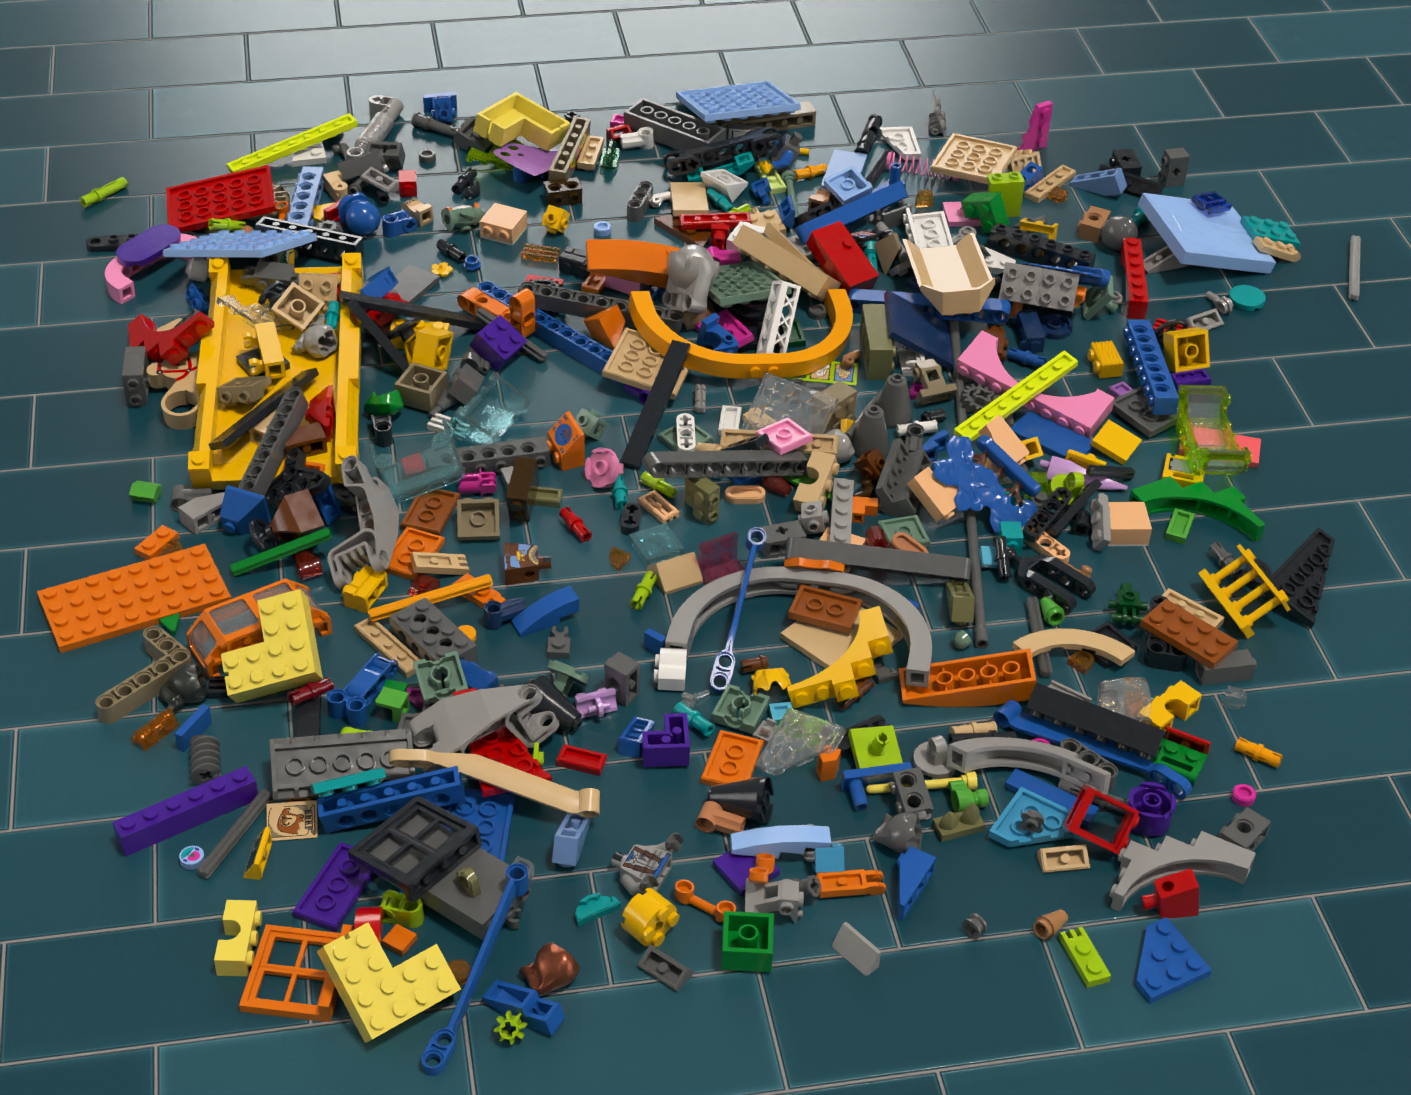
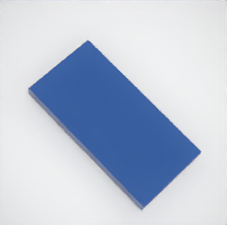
M1032 411L1027 412L1011 427L1021 441L1038 436L1043 452L1062 459L1066 458L1069 449L1085 455L1095 449V447L1090 445L1091 439Z

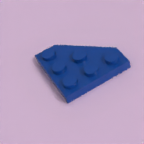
M1167 917L1147 925L1135 986L1150 1004L1211 975L1212 969Z

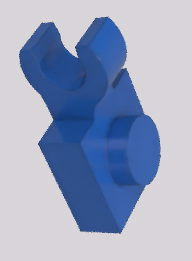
M765 177L751 183L755 197L760 196L764 205L770 203L767 193L772 190L768 178Z

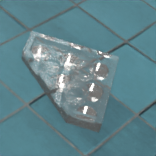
M788 708L755 766L759 770L775 776L785 772L784 769L794 765L798 767L813 761L815 756L824 752L829 754L836 751L847 731L842 726Z

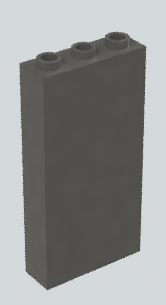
M417 813L402 825L399 830L414 837L434 820L421 813ZM440 824L421 841L437 849L455 832ZM389 836L370 854L385 861L401 848L404 843ZM411 848L392 863L391 866L404 873H408L427 856ZM478 848L422 895L420 899L428 907L484 940L505 891L506 869L509 865L485 850ZM463 868H471L479 880L481 894L475 898L466 892L456 878V873ZM528 877V891L522 896H515L506 918H509L515 908L521 902H525L530 896V877Z

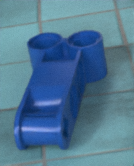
M375 653L343 690L333 689L328 692L327 707L329 716L333 719L347 717L349 725L354 727L366 724L368 721L367 707L381 692L386 679L391 680L398 670V661L395 659L391 661L381 657L380 653Z

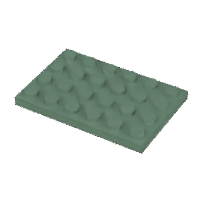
M753 260L720 266L717 278L710 285L708 296L723 308L732 307V304L736 303L749 304L753 300L766 301L769 298L772 281L782 279ZM787 288L786 295L792 294L791 288Z

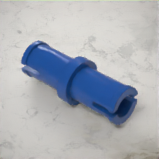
M1011 347L1007 354L1008 359L1022 362L1026 366L1029 364L1040 368L1047 362V357L1032 354L1028 350L1025 352Z

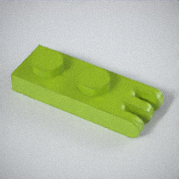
M1082 926L1076 928V932L1074 929H1070L1067 931V934L1065 931L1058 933L1063 947L1087 988L1110 982L1111 974Z

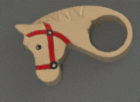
M198 350L190 356H186L175 367L169 362L152 363L147 367L149 385L153 388L166 387L169 389L161 400V407L165 423L173 429L187 430L196 426L199 393L196 385L199 363ZM180 405H195L192 410L185 413L171 412L173 408Z

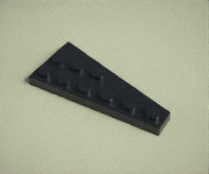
M1319 527L1268 578L1278 591L1283 590L1289 598L1287 604L1291 610L1288 612L1310 629L1316 622L1315 616L1319 609L1318 603L1322 596L1326 580L1325 574L1329 567L1328 562L1335 542L1334 538ZM1270 590L1264 593L1271 599L1275 597Z

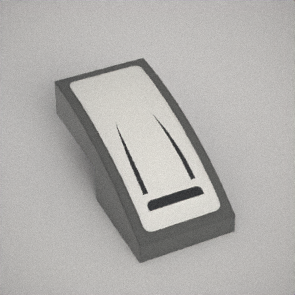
M742 122L727 124L726 140L745 135L748 131L762 128L761 124L744 126Z

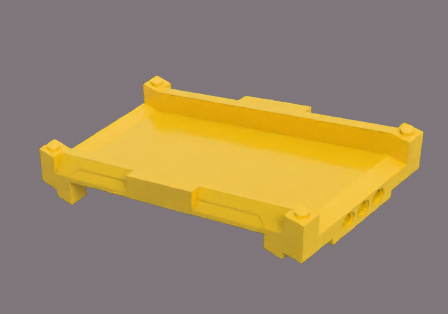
M342 253V267L295 268V273L300 274L304 272L340 273L342 291L360 294V289L364 285L361 253ZM209 257L211 289L208 317L212 318L215 327L201 338L196 380L199 404L193 451L188 452V472L193 489L211 488L212 490L226 489L227 485L238 488L259 444L250 441L249 430L229 449L222 448L213 451L208 444L244 417L256 405H245V403L240 402L237 405L228 406L227 404L219 403L216 388L236 377H250L237 363L236 356L259 347L257 344L252 348L246 349L244 342L250 339L243 340L242 333L251 332L255 334L254 324L273 321L282 355L290 362V369L286 370V375L294 378L301 371L317 368L319 372L317 377L301 388L308 404H310L311 399L328 385H333L336 419L331 442H327L328 452L306 457V461L326 464L324 473L331 477V484L343 483L342 461L350 455H354L360 460L358 424L361 321L348 306L342 305L341 301H337L340 304V320L337 322V328L334 329L335 336L338 339L337 349L329 353L325 358H314L307 351L301 354L294 353L291 348L305 331H301L272 312L271 308H269L270 302L268 299L263 305L258 303V299L263 291L256 290L255 286L242 284L240 278L242 275H245L243 273L244 269L231 270L228 257ZM282 378L271 379V380H272V384H270L269 386L265 387V390L263 391L264 396H265ZM305 415L299 427L309 424L308 421H305ZM285 454V456H284V458H283V460H282V462H281V464H280V466H279V468H278V470H277V472H276L274 478L277 477V476L281 473V470H282V467H283V464H284V460H285V458H286V454Z

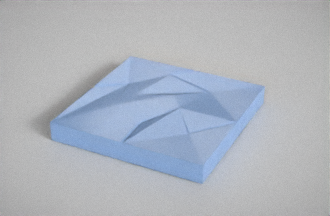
M1143 193L1138 202L1139 207L1181 264L1270 274L1276 264L1271 255L1258 250L1252 242V238L1241 224V217L1231 204Z

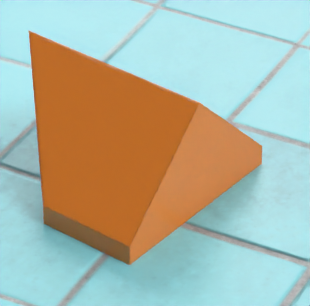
M616 304L583 321L593 338L614 350L621 337L626 320Z

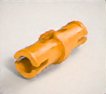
M824 163L815 166L807 165L805 168L795 169L793 172L796 173V181L805 178L812 179L814 176L825 174L826 171L823 170H827V166Z
M1239 737L1234 748L1235 751L1252 757L1256 762L1259 760L1275 768H1278L1283 757L1282 754L1265 748L1263 744L1258 745L1242 737Z

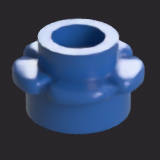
M470 255L465 258L463 266L468 271L474 272L481 267V262L477 256Z

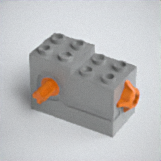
M1005 262L999 299L1012 302L1009 318L1017 316L1018 311H1022L1023 304L1073 313L1074 308L1084 302L1087 289L1085 286L1078 285L1079 274Z

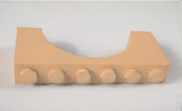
M998 415L978 431L980 435L990 437L1019 465L1026 461L1024 457L1030 452L1001 415ZM987 458L986 468L997 471L999 468ZM929 467L907 483L936 522L942 518L946 521L955 514L953 510L957 506L954 497L957 495L958 486H945L934 477V473ZM1002 473L1000 476L1004 478L1006 475Z

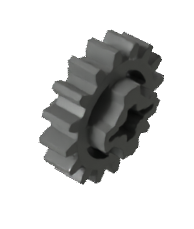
M971 384L970 387L966 386L962 390L959 402L962 403V407L967 408L966 412H973L974 415L997 399L999 395H994L995 391H989L987 386L982 388L980 384H978V387Z

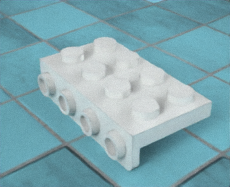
M906 208V214H903V224H905L906 235L908 234L909 241L920 249L953 246L944 211L911 215L910 209Z

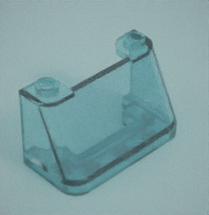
M494 372L488 378L489 380L485 386H482L478 393L464 407L460 406L456 410L443 432L449 437L474 445L501 442L502 439L500 437L519 417L523 419L528 413L529 409L527 407L531 400Z

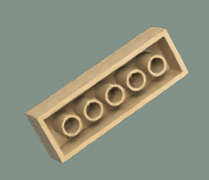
M744 224L732 242L737 246V251L749 256L750 259L763 265L771 272L778 274L782 279L801 286L800 290L807 292L808 295L821 302L825 300L828 289H838L841 285L839 281Z

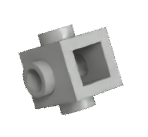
M822 500L801 503V515H798V520L801 527H804L806 535L817 534L826 531V523H829V516L827 510L824 511Z

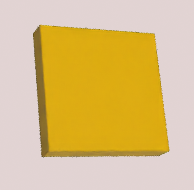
M1108 419L1090 445L1124 465L1140 445L1142 439Z

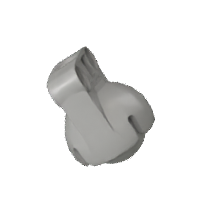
M696 244L686 245L677 252L670 251L666 262L669 278L666 291L662 297L663 305L683 312L703 314L707 308L706 300L710 285L714 283L719 273V262L713 260L707 249Z

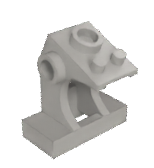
M746 878L745 912L769 913L779 911L782 915H790L794 923L797 924L798 917L803 916V911H799L798 907H803L804 892H799V881L783 879L759 885L750 883L749 878Z

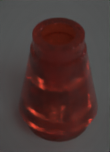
M764 476L762 479V484H764L765 488L787 497L792 491L793 487L782 476Z

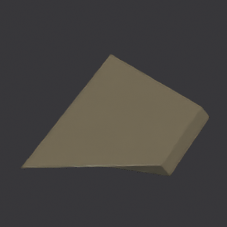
M897 232L874 243L885 276L893 261L898 259L902 251Z

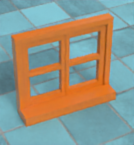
M266 924L239 1004L240 1012L331 1023L339 996L333 981L326 970L301 968L308 944L325 946L353 931V925L343 924L341 932L335 933ZM276 940L302 943L295 967L268 964ZM265 974L291 977L284 1001L257 998ZM297 978L324 981L317 1005L290 1002Z

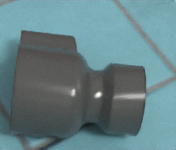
M469 347L461 360L460 368L467 363L477 372L481 371L486 374L489 370L490 362L481 360V356Z

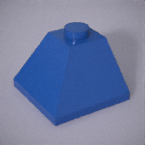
M227 485L220 513L224 530L229 533L245 535L250 533L249 523L252 519L258 518L267 524L271 523L272 520L265 496Z

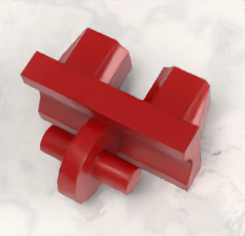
M723 223L712 224L711 246L717 247L720 250L726 249L730 225Z

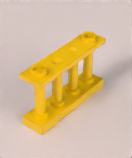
M1239 544L1237 548L1242 556L1216 574L1212 573L1210 575L1206 569H1203L1198 574L1243 634L1249 639L1255 635L1251 626H1253V622L1279 604L1287 612L1291 609L1287 604L1289 598L1283 590L1278 591L1254 562L1256 557L1249 548L1245 550ZM1248 562L1252 567L1251 571L1228 587L1220 588L1218 586L1222 579ZM1257 576L1264 582L1237 602L1229 600L1232 597L1231 594ZM1270 590L1275 596L1248 616L1240 614L1243 611V607L1266 591Z

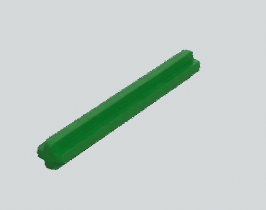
M329 528L313 532L230 565L231 572L234 576L243 574L331 540L332 534Z

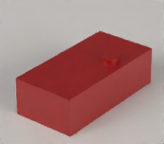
M841 221L811 232L806 245L825 273L841 283L838 289H845L848 295L852 289L870 290L874 287L879 274Z

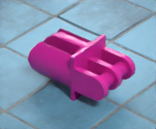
M479 468L480 473L459 474V493H481L482 497V493L496 492V474L494 472H481V468Z

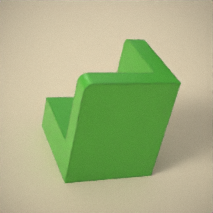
M383 687L375 700L376 706L392 709L393 722L399 724L401 714L408 713L410 710L409 693Z

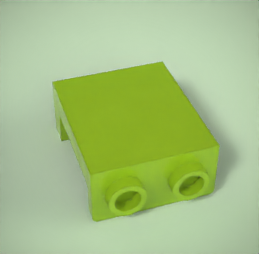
M1012 171L1010 173L987 174L989 182L988 192H1001L1007 217H1020L1025 180L1021 173Z

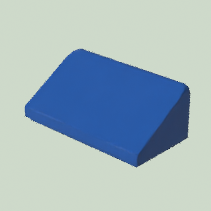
M789 194L779 204L778 209L782 223L792 229L796 211L792 196Z

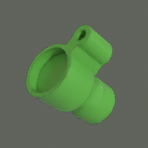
M964 780L948 782V788L951 792V804L955 813L964 811L971 803L977 805L978 808L988 807L989 795L985 788L976 789L975 792H972L968 789Z

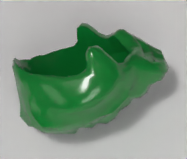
M395 390L379 396L372 392L370 398L364 404V412L368 415L374 414V416L387 415V413H391V415L397 414L404 407L400 392Z

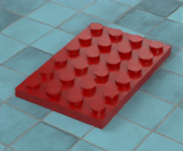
M269 165L166 188L168 225L177 227L180 232L200 230L213 226L208 225L210 218H230L237 221L276 212L272 174Z

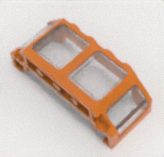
M285 578L204 609L186 633L188 648L209 679L210 676H220L218 668L222 665V653L264 642L257 600L301 589L309 599L314 632L315 628H318V632L322 637L332 634L330 616L321 609L310 594L307 586Z

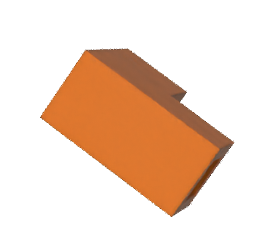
M853 496L852 523L864 524V515L877 516L878 498Z

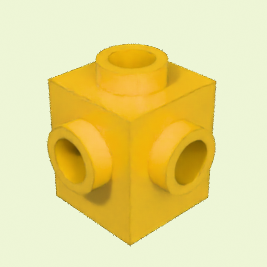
M548 205L546 212L542 216L541 225L546 227V231L552 234L557 232L564 233L569 224L570 213L564 209Z

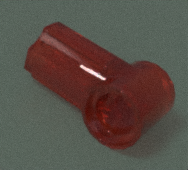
M871 526L865 531L868 546L889 548L884 531L879 526Z
M310 548L292 554L301 580L323 575L321 562L318 557L314 556Z

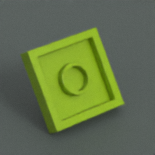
M893 725L849 730L848 736L857 769L903 763Z

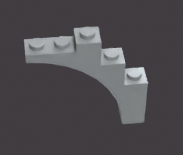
M1201 831L1198 839H1192L1190 845L1166 835L1163 843H1158L1155 850L1131 840L1127 849H1121L1118 861L1121 862L1118 878L1120 882L1119 884H1114L1109 895V897L1113 898L1111 908L1120 912L1127 900L1143 887L1153 883L1158 878L1192 868L1194 875H1210L1244 884L1252 868L1256 853Z

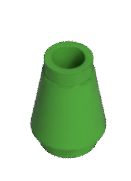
M1042 598L1039 605L1045 622L1053 626L1061 624L1064 620V610L1051 598Z

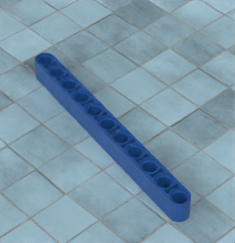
M485 281L478 284V289L484 292V294L509 307V300L513 294L492 282ZM535 308V332L532 335L602 374L613 351ZM612 380V381H614V382H616V383H618V384H622V385L624 384V383H621V382Z

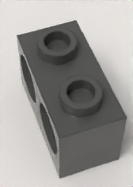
M368 141L365 154L379 151L380 154L383 153L389 169H403L406 155L402 142Z
M916 767L893 772L892 781L889 782V789L891 795H895L897 800L895 803L897 814L913 812L919 816L920 820L930 819L933 805L921 768ZM902 784H909L911 787H904ZM909 804H915L918 807L912 808L909 806Z

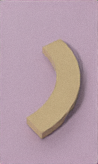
M1078 629L1038 631L1021 637L1012 643V649L1015 651L1030 648L1032 657L1051 651V648L1063 647V649L1081 651L1084 648L1096 651L1095 654L1105 657L1119 666L1135 655V650L1115 639L1095 632Z

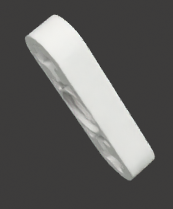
M687 413L680 414L676 418L677 451H695L694 417ZM682 434H688V435H691V436L685 437V436H682Z

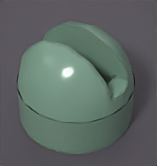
M960 630L953 636L952 642L956 648L964 649L972 643L971 638L964 630Z

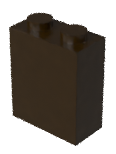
M516 456L506 495L510 520L530 522L540 482L537 459Z

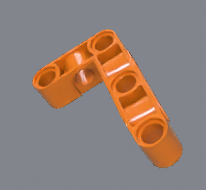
M471 287L457 296L459 306L476 316L475 314L479 308H484L495 317L501 315L525 338L535 332V297L528 288H524L511 296L509 307L487 296L475 287Z

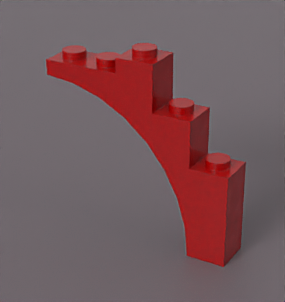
M199 311L189 320L175 328L157 331L156 324L140 313L128 324L130 347L146 346L148 359L151 358L157 363L166 360L175 367L188 356V349L215 327V323Z

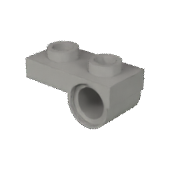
M907 251L900 254L901 264L888 271L891 277L897 274L900 277L908 273L909 268L913 270Z

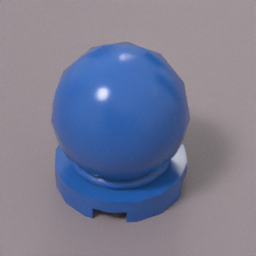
M356 192V194L350 196L347 194L340 200L337 206L339 210L338 218L356 235H370L378 229L381 222L380 212L363 193Z

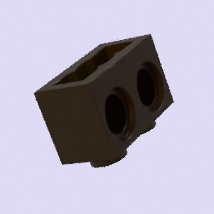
M577 177L543 182L544 198L547 205L558 207L582 203V187Z

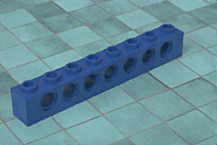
M1127 320V326L1123 328V337L1126 338V345L1130 348V357H1133V365L1137 368V376H1140V385L1144 388V396L1148 399V407H1151L1153 414L1176 415L1179 396L1150 320Z

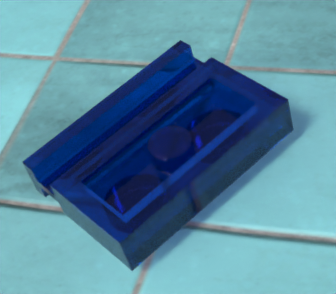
M1215 191L1196 194L1191 199L1198 209L1208 210L1207 213L1209 215L1230 211L1233 205L1231 203L1227 204V200Z

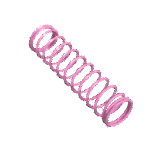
M895 152L888 153L886 170H889L891 164L894 163ZM900 154L899 160H898V163H900V164H901V155H902V154ZM907 154L901 172L904 170L906 165L907 173H909L912 168L913 174H916L919 168V174L921 176L923 175L926 168V176L928 177L931 174V172L927 174L928 158L926 159V163L921 174V157L919 159L917 169L914 173L915 156H913L909 171H907ZM952 177V178H953V181H956V182H957L958 179H959V178H957V177Z

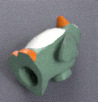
M474 203V207L468 205L453 208L445 207L441 211L442 222L448 231L453 230L454 227L460 228L461 232L469 231L471 226L478 223L485 215L484 210L477 203Z

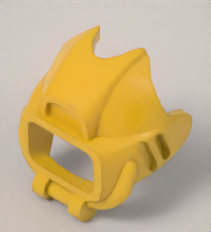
M784 668L757 670L751 676L753 680L752 694L757 695V690L760 688L768 691L773 681H776L782 690L791 685L789 674Z

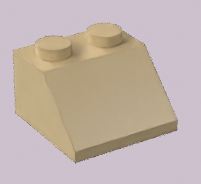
M292 282L273 305L271 311L301 331H305L312 322L316 321L317 316L323 312L325 303Z

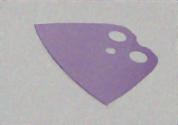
M506 143L501 149L493 151L500 159L533 176L548 171L557 154L554 151H546L541 148L515 143ZM508 146H515L518 150H511ZM500 152H507L510 156H503Z

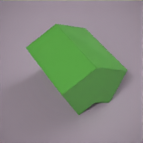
M137 480L132 483L129 496L132 500L157 504L158 499L161 497L162 484Z

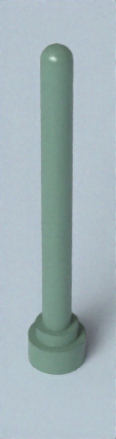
M786 170L782 173L781 178L787 186L788 195L792 196L796 211L795 217H797L799 214L793 186L796 181L795 173L791 170Z

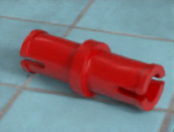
M570 507L562 508L559 516L568 524V529L574 532L581 542L589 541L592 537V532L584 525L581 517H577Z

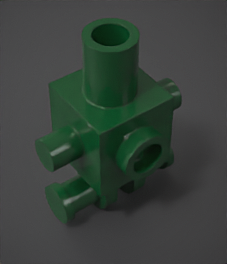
M1122 583L1119 587L1120 590L1117 591L1116 600H1108V608L1115 609V613L1111 612L1110 622H1121L1122 625L1130 622L1131 626H1135L1136 623L1140 624L1141 619L1146 616V614L1139 615V611H1147V602H1140L1139 591H1133L1130 583Z

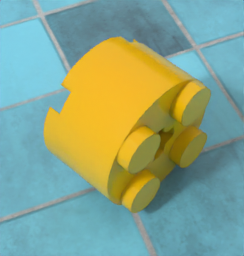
M653 888L645 889L647 893L644 895L638 893L628 903L622 914L625 921L624 923L621 922V927L644 946L651 944L658 947L665 940V934L669 929L677 924L680 915L671 902Z

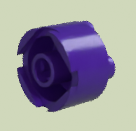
M1143 782L1138 787H1133L1130 790L1127 805L1138 810V816L1140 817L1136 828H1131L1130 831L1132 833L1162 837L1170 828L1176 807V799L1173 794L1170 795L1166 791L1167 788L1155 782Z

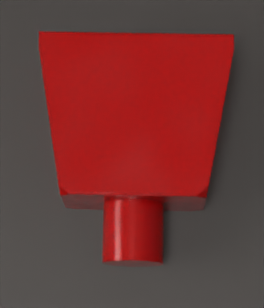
M1192 868L1156 879L1154 881V893L1141 896L1143 909L1157 908L1161 919L1165 917L1173 919L1198 916L1199 885Z

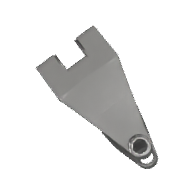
M350 455L342 461L341 470L344 486L355 495L360 531L331 549L327 557L333 581L340 590L352 582L353 570H358L367 564H371L376 573L388 569L398 537L399 510L389 487L378 477L372 478L367 467L354 455Z
M525 684L479 689L442 698L409 722L408 727L411 728L412 739L417 747H426L433 744V747L429 750L434 752L464 753L468 744L503 727H507L527 748L534 747V742H539L540 744L554 733L559 727V721L551 711L531 715L529 711L541 702L542 693L536 685ZM536 692L533 698L526 699L529 693ZM553 719L548 726H542L546 720ZM433 766L430 768L422 769L424 773L445 768L440 766Z

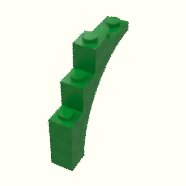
M1169 476L1131 490L1129 502H1144L1148 515L1174 512L1176 508L1227 523L1246 534L1254 542L1260 541L1263 536L1265 524L1245 506L1246 497L1234 486L1214 493L1202 481L1182 488L1179 483Z

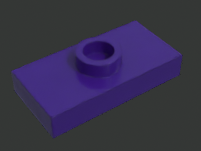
M1204 368L1170 374L1176 390L1211 385L1212 382Z

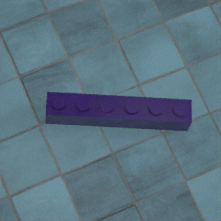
M244 766L113 821L116 841L124 855L129 856L250 804L258 794L256 780L247 766Z

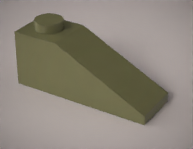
M946 581V594L951 621L957 625H967L968 622H973L975 597L967 581Z

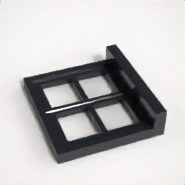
M417 795L347 852L349 859L403 888L406 900L414 903L480 848L482 841L477 826ZM417 813H421L434 820L414 837L399 830L402 825ZM440 824L456 832L437 849L421 841ZM389 836L404 843L401 848L385 861L369 853ZM411 848L427 856L408 873H404L391 866L392 863Z

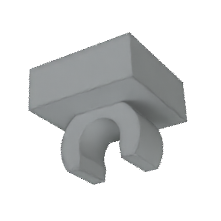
M767 718V721L763 720L754 732L753 738L764 740V746L773 749L783 735V728L776 726L777 722L775 720Z

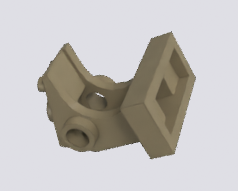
M933 358L915 362V369L912 371L913 383H921L923 386V390L919 391L915 399L917 406L954 398L958 390L955 383L946 385L940 364H937Z

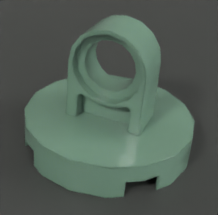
M549 660L546 666L547 670L557 675L554 685L566 698L573 682L587 686L590 680V676L582 672L580 675L575 670L576 668L556 660Z

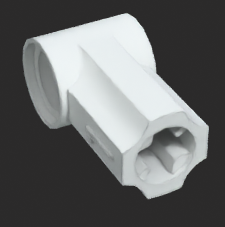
M643 127L638 132L621 134L622 150L637 147L644 150L653 148V129Z

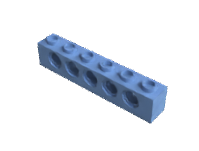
M302 167L301 173H298V183L295 184V193L292 194L293 202H290V212H287V221L308 226L314 225V218L311 217H314L313 208L319 205L323 192L324 167Z

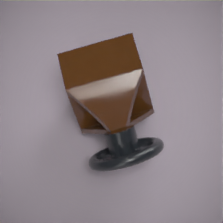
M308 489L284 496L271 523L267 524L258 518L252 519L249 523L250 535L257 547L263 552L269 550L268 543L271 541L273 542V548L280 546L278 538L287 543L324 528V523Z

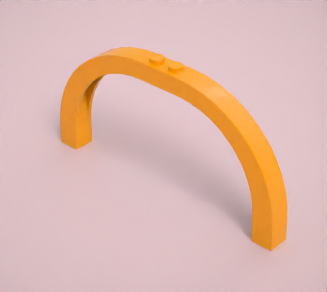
M828 289L824 305L827 308L832 331L823 341L808 349L790 353L733 354L698 346L677 335L660 319L654 308L649 291H631L628 304L635 327L653 349L665 357L672 340L691 344V349L683 367L707 375L725 378H784L801 376L820 370L831 364L843 352L853 323L852 306L846 290Z

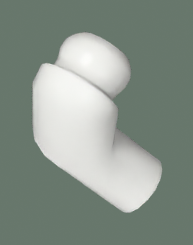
M670 192L654 194L650 199L651 206L659 207L663 201L671 200Z

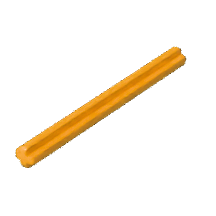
M490 574L482 575L369 609L368 616L371 622L388 618L390 615L423 598H427L434 604L491 587L493 581Z

